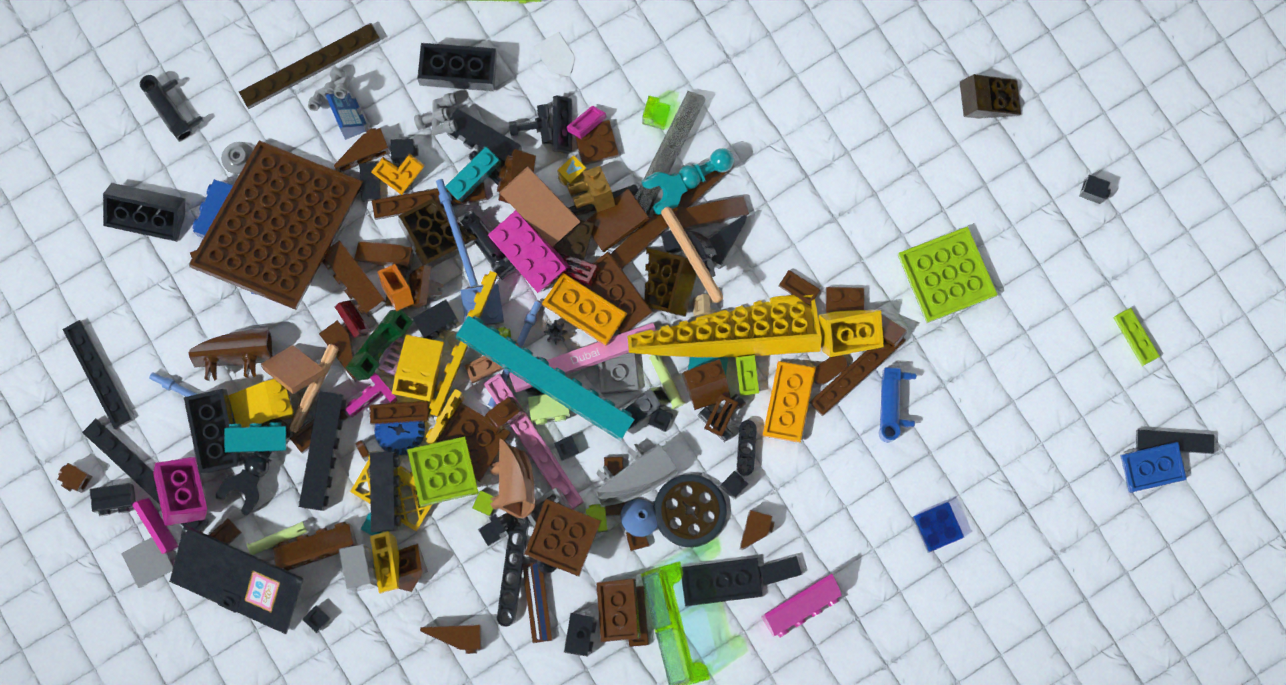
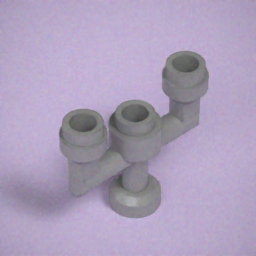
M333 68L330 72L331 81L315 91L313 97H310L308 101V108L311 111H318L322 105V96L326 98L327 94H334L339 99L345 98L349 91L350 76H345V72L340 68Z
M447 93L444 97L433 100V114L425 117L420 114L415 115L414 122L417 129H424L425 124L432 122L433 136L445 132L450 134L456 131L457 124L455 120H448L450 119V112L447 108L444 109L442 107H450L457 104L455 93Z

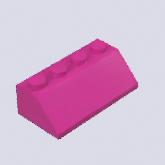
M830 574L762 615L761 618L772 636L778 635L781 638L789 633V627L795 625L797 628L806 622L804 618L812 615V617H815L823 612L821 608L828 604L831 607L838 603V597L842 596L834 576Z

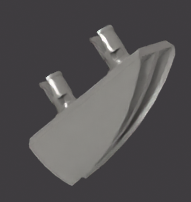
M634 444L636 451L630 447L628 453L636 461L615 476L612 475L606 466H603L605 474L600 470L597 471L596 474L604 482L602 486L595 490L601 505L608 506L623 503L644 495L678 474L676 466L659 444L647 453H644L638 444Z

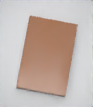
M294 345L261 363L262 369L292 394L325 375V370Z

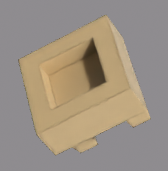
M702 294L693 298L694 317L715 313V309H710V304L714 302L708 294Z

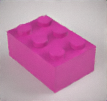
M190 457L155 463L153 474L165 526L205 520L207 506L196 458Z

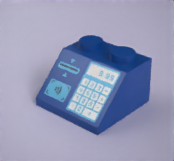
M347 93L343 99L337 98L334 94L326 95L345 140L366 132L364 125H367L363 114L359 115L357 109L360 107L356 97L351 98L350 93Z

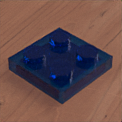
M949 502L912 517L928 553L965 538Z

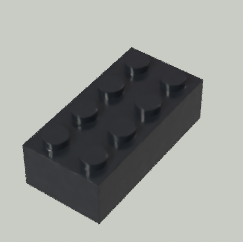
M421 43L417 76L419 86L494 91L497 64L496 48Z
M227 389L183 397L199 474L242 466L240 452H225V428H229V424H234Z

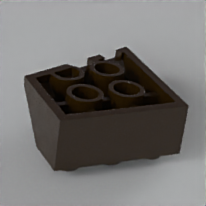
M433 199L398 216V223L422 265L431 266L432 268L459 254L446 211ZM458 223L465 247L467 248L477 238Z
M646 247V254L649 257L648 264L645 266V271H648V281L645 283L644 300L650 308L686 317L697 276L694 268L686 257Z

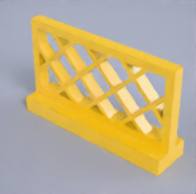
M369 455V460L350 492L370 504V498L367 497L370 493L362 494L357 491L360 483L366 481L370 491ZM400 466L398 467V475L401 477V482L404 483L400 487L405 485L411 487L413 496L403 498L401 488L398 487L403 513L398 515L404 514V518L401 517V523L414 531H418L432 505L419 508L413 474ZM414 498L416 509L406 511L404 500ZM417 511L419 520L416 525L409 522L407 513Z

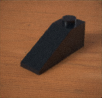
M746 215L741 216L709 238L717 254L711 257L714 267L721 268L747 220Z

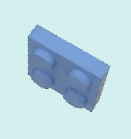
M498 284L493 286L480 317L484 322L483 325L504 322ZM483 286L460 290L465 320L469 310H474L476 305L474 298L477 292L482 291Z

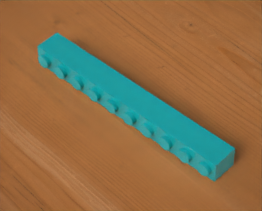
M468 315L457 332L456 339L617 440L621 441L634 421L630 412L624 409L620 411L611 400L605 399L604 401L598 397L599 393L591 388L589 390L585 389L579 380L575 378L569 379L565 376L566 373L559 368L553 369L549 366L550 363L541 357L537 359L532 355L533 352L526 347L521 349L512 338L506 337L505 339L499 335L500 331L492 326L488 328L483 325L484 322L476 316L472 318Z

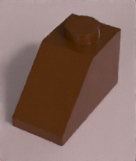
M750 510L739 550L748 548L765 538L769 532L772 533L775 524L772 521L773 516Z

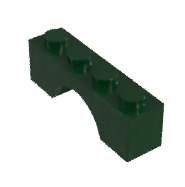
M402 309L398 311L390 310L345 368L358 381L369 380L380 366L379 360L384 351L396 339L403 336L414 321Z

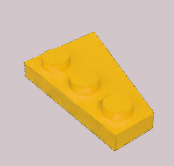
M457 389L453 391L447 400L444 410L439 413L434 428H430L426 435L428 445L436 443L456 409L464 401L465 398L462 392Z

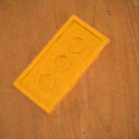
M562 273L542 302L544 307L605 346L627 316L626 312L565 273Z
M778 361L763 431L764 437L801 443L816 372L815 367Z

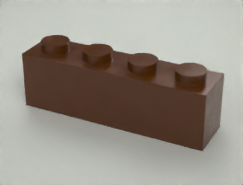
M339 240L332 245L322 263L328 270L332 268L335 272L333 275L334 279L339 285L344 284L347 288L344 292L350 300L353 298L358 304L355 306L361 314L366 313L370 317L386 305L385 299Z

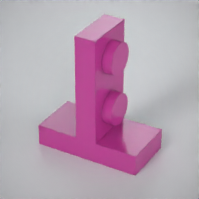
M376 372L370 377L375 385L373 387L368 386L363 390L361 397L358 399L354 398L347 404L348 407L345 410L352 418L382 393L390 403L398 401Z

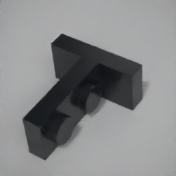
M661 386L649 388L642 397L624 409L632 414L631 417L634 419L629 429L661 407L671 403Z
M506 512L500 517L494 514L489 517L491 522L478 529L488 547L508 535L511 514ZM516 517L515 522L518 525H521Z

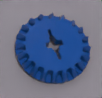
M424 421L377 424L374 430L375 438L384 451H397V455L408 454L407 449L419 447L425 436ZM399 425H402V428L410 433L401 432L400 435H397V432L389 427L398 428Z

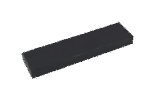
M1136 430V449L1139 450L1178 442L1180 452L1214 454V434Z

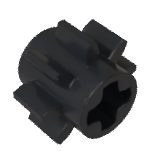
M554 320V324H546L548 331H544V335H549L547 342L552 340L557 345V341H565L563 335L568 334V331L563 330L564 323L559 325ZM554 329H558V332H560L557 334L558 336H554Z

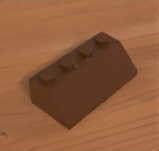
M341 522L335 524L334 529L327 530V528L317 530L315 535L308 536V534L297 537V541L290 543L288 540L278 543V547L273 548L275 565L289 571L340 554L339 549L358 545L352 525Z

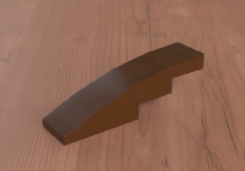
M742 196L674 211V214L683 229L687 230L706 227L712 223L725 222L743 215L747 216L749 212L745 198Z

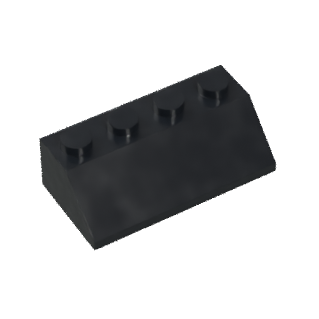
M111 183L104 191L103 226L175 242L178 241L185 217V198Z

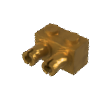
M601 166L583 171V180L567 185L570 196L587 191L585 194L572 197L576 209L593 204L597 212L615 206L612 190Z

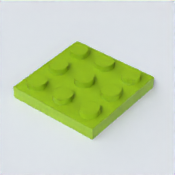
M465 437L407 449L420 507L478 494Z

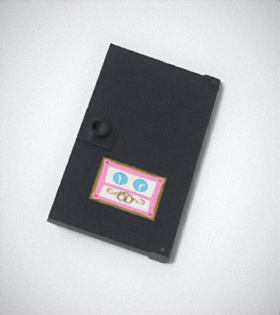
M184 525L169 582L211 600L234 613L237 612L281 633L287 634L304 578Z

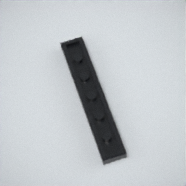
M78 320L63 328L62 330L113 428L116 430L133 421L82 321Z

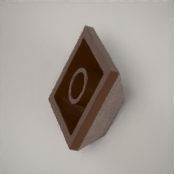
M418 543L398 550L399 589L412 592L421 575L428 572Z

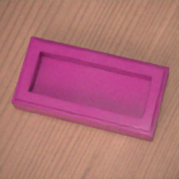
M592 105L567 126V131L582 139L607 118L606 113Z

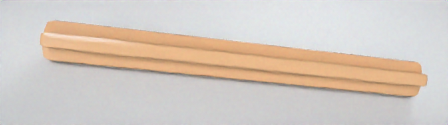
M665 207L661 211L663 218L714 303L720 302L723 299L721 291L670 207Z

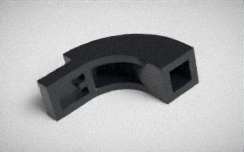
M671 230L661 234L665 252L678 253L683 251ZM684 230L711 276H716L711 257L717 254L712 243L699 232Z

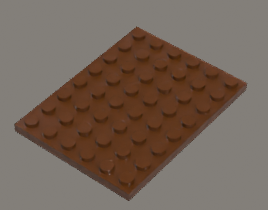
M259 140L197 248L189 266L207 275L297 310L361 190L363 181Z

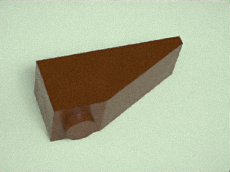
M371 128L365 134H362L334 164L336 171L341 173L359 166L361 163H367L390 154L381 128Z
M358 241L354 260L386 267L395 264L397 268H405L407 271H411L414 251L412 247L396 244Z
M336 320L321 331L319 335L327 346L333 344L339 348L336 357L345 368L354 357L352 339L348 334L350 330L346 324H340ZM346 369V371L349 373V375L352 377V379H353L355 382L358 381V380Z
M481 625L420 627V632L457 649L465 650V654H477V650H482Z

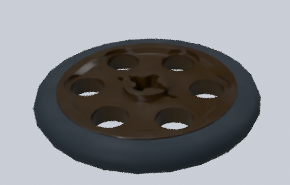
M683 474L666 482L659 490L653 507L658 525L657 528L661 534L670 542L687 548L699 547L715 539L721 532L727 516L726 501L718 486L711 480L695 474ZM684 486L692 489V494L689 497H684L681 494V489ZM708 493L710 501L705 504L699 500L700 494ZM669 499L677 501V507L673 510L666 506V502ZM682 502L689 507H695L693 511L695 514L693 516L692 514L687 515L685 513L687 509ZM705 512L713 513L714 520L707 523L703 520ZM673 518H678L681 521V526L677 529L670 526V520ZM695 524L699 527L697 535L689 533L688 528L690 525Z

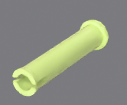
M651 355L649 360L672 404L671 409L674 410L686 404L682 400L660 355Z
M303 521L251 544L248 542L246 543L251 555H255L278 545V543L307 533V529Z

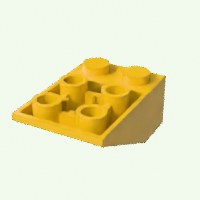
M406 334L395 373L392 394L431 401L435 396L444 342Z

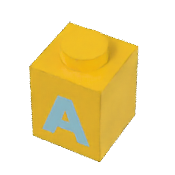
M573 155L557 170L558 180L563 186L578 182L584 178L583 171H586L587 168Z

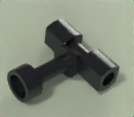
M548 104L537 105L538 118H535V122L517 124L516 121H509L511 136H518L520 131L536 129L537 133L541 132L542 144L553 143L552 129L549 128L548 122L550 119Z
M736 393L730 398L738 402L735 410L737 408L741 410L746 405V402ZM733 404L727 407L716 429L717 431L721 430ZM705 407L697 416L706 424L712 412ZM716 412L710 424L712 427H714L719 416L718 412ZM726 427L722 437L719 438L726 442L733 433Z

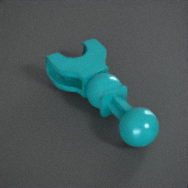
M719 148L713 151L709 161L700 166L693 163L684 166L678 173L669 175L655 172L641 181L644 188L651 189L660 186L663 191L662 199L654 204L655 213L661 214L665 207L676 208L680 202L681 195L687 189L697 187L700 181H706L704 176L714 170L718 172L730 170L734 163V157L728 149Z

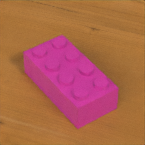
M516 210L488 234L491 240L537 293L542 292L570 267L559 253Z

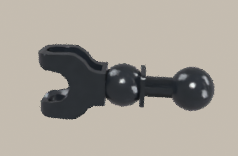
M274 420L270 422L282 423V426H286L287 441L290 437L289 425L282 420ZM259 451L250 455L245 460L244 469L238 475L224 479L215 498L223 500L231 491H241L245 496L241 512L243 515L248 516L259 501L257 484L260 481L259 478L265 476L269 470V462L272 461L269 457L273 451Z

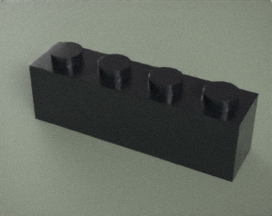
M456 108L449 119H454L457 124L456 131L450 134L447 133L450 138L454 140L459 139L463 141L467 148H475L480 152L485 147L489 148L502 162L500 167H505L506 158L508 155L511 156L514 149L522 151V146L458 108Z
M397 451L370 452L371 532H394L399 530L401 526V515H398V507L401 506V496L398 495L401 477L398 475V467H400L401 460L400 456H397Z

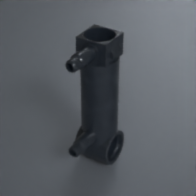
M153 75L142 77L139 86L169 131L174 134L179 142L192 135L191 130L199 125L203 118L199 116L187 123L167 94L169 90L178 84L177 80L173 79L161 85ZM155 84L153 89H147L149 85Z
M474 212L465 215L464 219L460 222L466 231L477 238L474 241L500 279H505L517 270L488 236L490 231L481 221V218Z

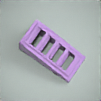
M404 338L396 339L386 349L379 363L378 370L395 377L400 355L391 351L392 349L402 351L401 347L394 344L395 342L404 344ZM389 356L398 358V361L389 359ZM388 362L395 366L394 368H391L387 366L386 363Z

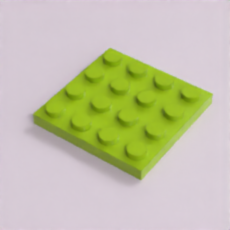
M968 226L897 254L926 323L974 306L998 295Z

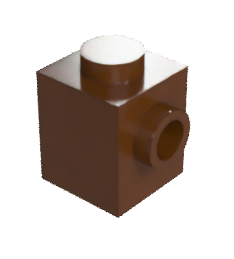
M67 463L59 470L57 480L62 482L61 487L71 492L74 489L77 492L83 493L93 476L75 465Z

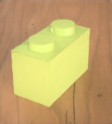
M547 395L528 397L531 422H536V425L547 424V420L554 419L555 422L566 421L567 417H570L568 408Z

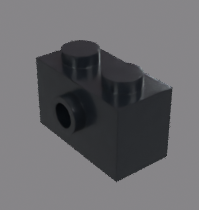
M570 613L564 653L585 657L588 656V653H592L594 641H590L591 633L596 632L597 626L594 617Z

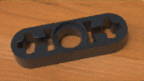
M751 420L743 421L739 426L736 470L743 477L752 474L755 464L757 426ZM746 424L753 428V431L749 433V438H753V441L750 439L741 440V437H746V431L742 429L746 427ZM744 443H749L752 446V451L748 454L743 453L741 450V445ZM740 456L752 457V460H747V466H750L751 469H748L746 473L740 468L744 464V459H740Z

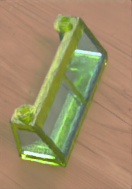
M680 561L640 573L668 685H691L710 680L707 666L702 662H692L673 586L683 576Z

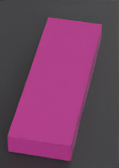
M150 498L142 499L132 504L160 552L165 554L176 550L178 544L167 526H165L163 519Z

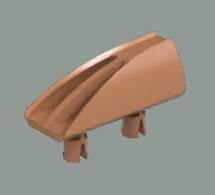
M500 439L499 461L490 465L493 467L490 469L491 473L494 476L499 475V495L490 499L493 501L490 505L493 509L499 508L517 518H525L535 507L534 479L531 463L523 450Z

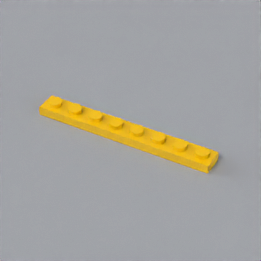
M489 271L488 275H484L481 285L484 286L482 291L477 292L474 298L476 305L474 310H469L468 315L470 317H481L498 277L497 273ZM461 341L459 346H454L451 354L454 356L451 363H447L444 370L446 377L444 381L440 380L436 390L439 392L436 399L433 398L430 403V414L438 417L442 411L468 349V346Z

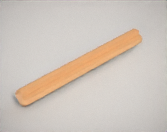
M333 344L328 345L319 363V366L325 370V375L309 384L289 425L290 431L297 433L301 429L339 351L337 346Z

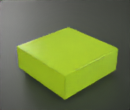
M480 490L472 509L491 516L493 508L490 503L493 501L490 499L494 496Z

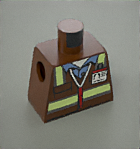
M508 396L486 413L484 421L494 434L497 435L525 412L513 397Z

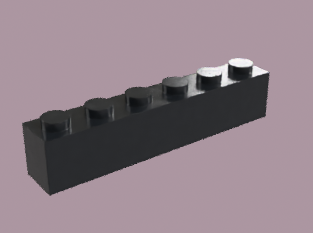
M319 392L298 506L300 508L324 511V507L328 508L330 496H326L327 489L332 487L333 477L330 476L331 469H335L337 459L333 456L335 449L338 450L340 438H337L338 430H342L344 420L340 419L341 412L345 411L347 400H344V395Z

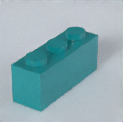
M485 147L445 187L458 201L463 202L502 162L489 148Z
M262 423L249 424V427L241 428V424H229V428H225V452L286 451V426H282V423H270V427H262Z

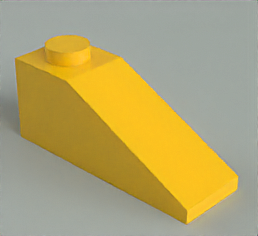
M389 531L370 536L378 592L381 594L399 589V551L396 537Z

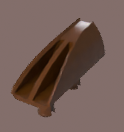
M269 327L228 333L196 345L189 350L188 354L194 368L205 367L204 379L210 381L211 373L214 381L217 380V366L244 364L243 376L249 378L251 369V374L254 378L256 377V364L263 363L273 357L272 336Z

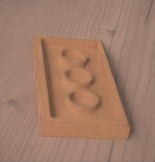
M528 166L500 191V195L552 247L580 222L578 217Z

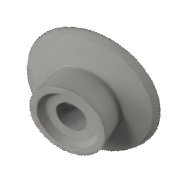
M233 142L226 146L221 155L223 167L230 173L240 174L253 151L252 147L244 142ZM240 154L238 159L234 158L235 155Z

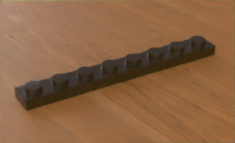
M369 23L239 91V94L249 110L381 41L372 23Z

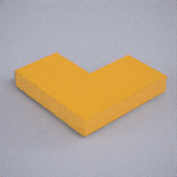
M411 154L406 157L399 168L382 157L371 173L402 195L425 165Z

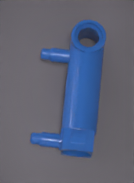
M885 367L882 370L880 429L878 434L880 439L886 443L893 442L898 438L900 427L915 426V421L899 419L901 379L911 380L917 377L915 373L901 372V368ZM885 428L893 429L894 435L891 437L887 436Z

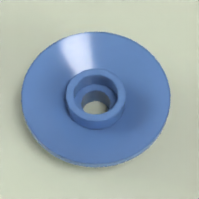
M634 499L626 503L620 515L624 529L637 537H644L653 533L658 526L654 506L642 499ZM638 513H642L644 518H640Z

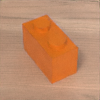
M395 264L377 271L382 288L396 311L414 304L410 288Z

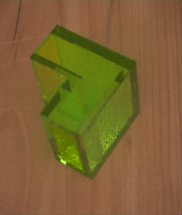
M648 95L642 116V124L664 130L671 105L661 103L660 98Z

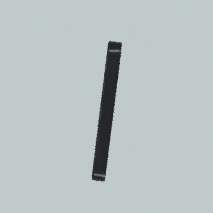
M513 515L510 519L497 611V622L503 627L513 625L516 620L525 558L524 553L530 523L528 517H525L523 525H518L515 522L516 517ZM516 533L520 534L523 538L522 543L519 545L514 544L512 541ZM513 553H517L520 557V561L515 565L510 562V555ZM509 573H514L517 576V581L514 584H510L507 581ZM507 592L514 595V601L511 604L506 603L504 600V595ZM504 612H508L511 615L509 623H504L501 620Z

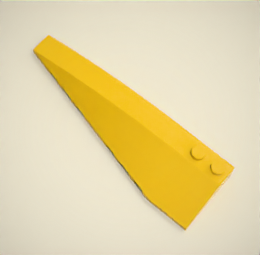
M789 295L772 297L770 302H753V305L748 307L738 306L729 312L723 310L696 317V320L691 322L687 320L681 321L679 325L669 327V325L662 326L657 331L647 330L628 335L627 339L629 353L679 357H739L747 355L765 356L821 352L822 335L815 299L811 300L810 306L798 297ZM805 295L804 297L811 298L813 295Z

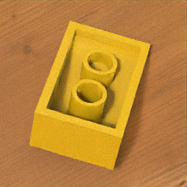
M881 310L837 311L819 315L822 335L821 350L829 357L884 347Z
M275 379L264 381L228 395L235 424H241V428L249 427V424L262 423V426H265L271 421H284L293 418L295 415L288 389Z

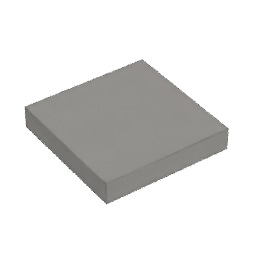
M626 353L598 363L601 395L639 391L636 353Z
M152 537L121 553L138 588H142L172 572L173 563L168 553L162 554Z

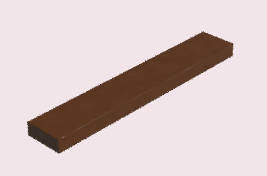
M484 181L463 202L458 201L450 193L452 206L487 200ZM438 189L371 200L375 220L399 216L430 199H433L442 208H444V205L440 202Z
M903 337L896 347L883 339L884 347L866 350L809 403L821 416L825 415L900 347L906 339Z

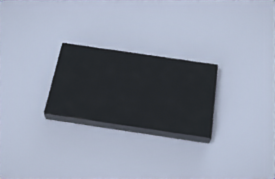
M758 558L680 567L685 607L763 597Z

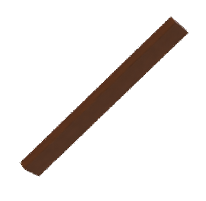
M714 170L705 175L706 181H700L697 187L687 189L681 195L678 206L672 209V211L691 207L730 170L726 172ZM654 213L648 221L642 224L611 253L622 270L669 227L662 214Z

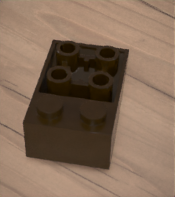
M973 74L959 81L963 117L980 119L1021 115L1018 82L1016 79Z

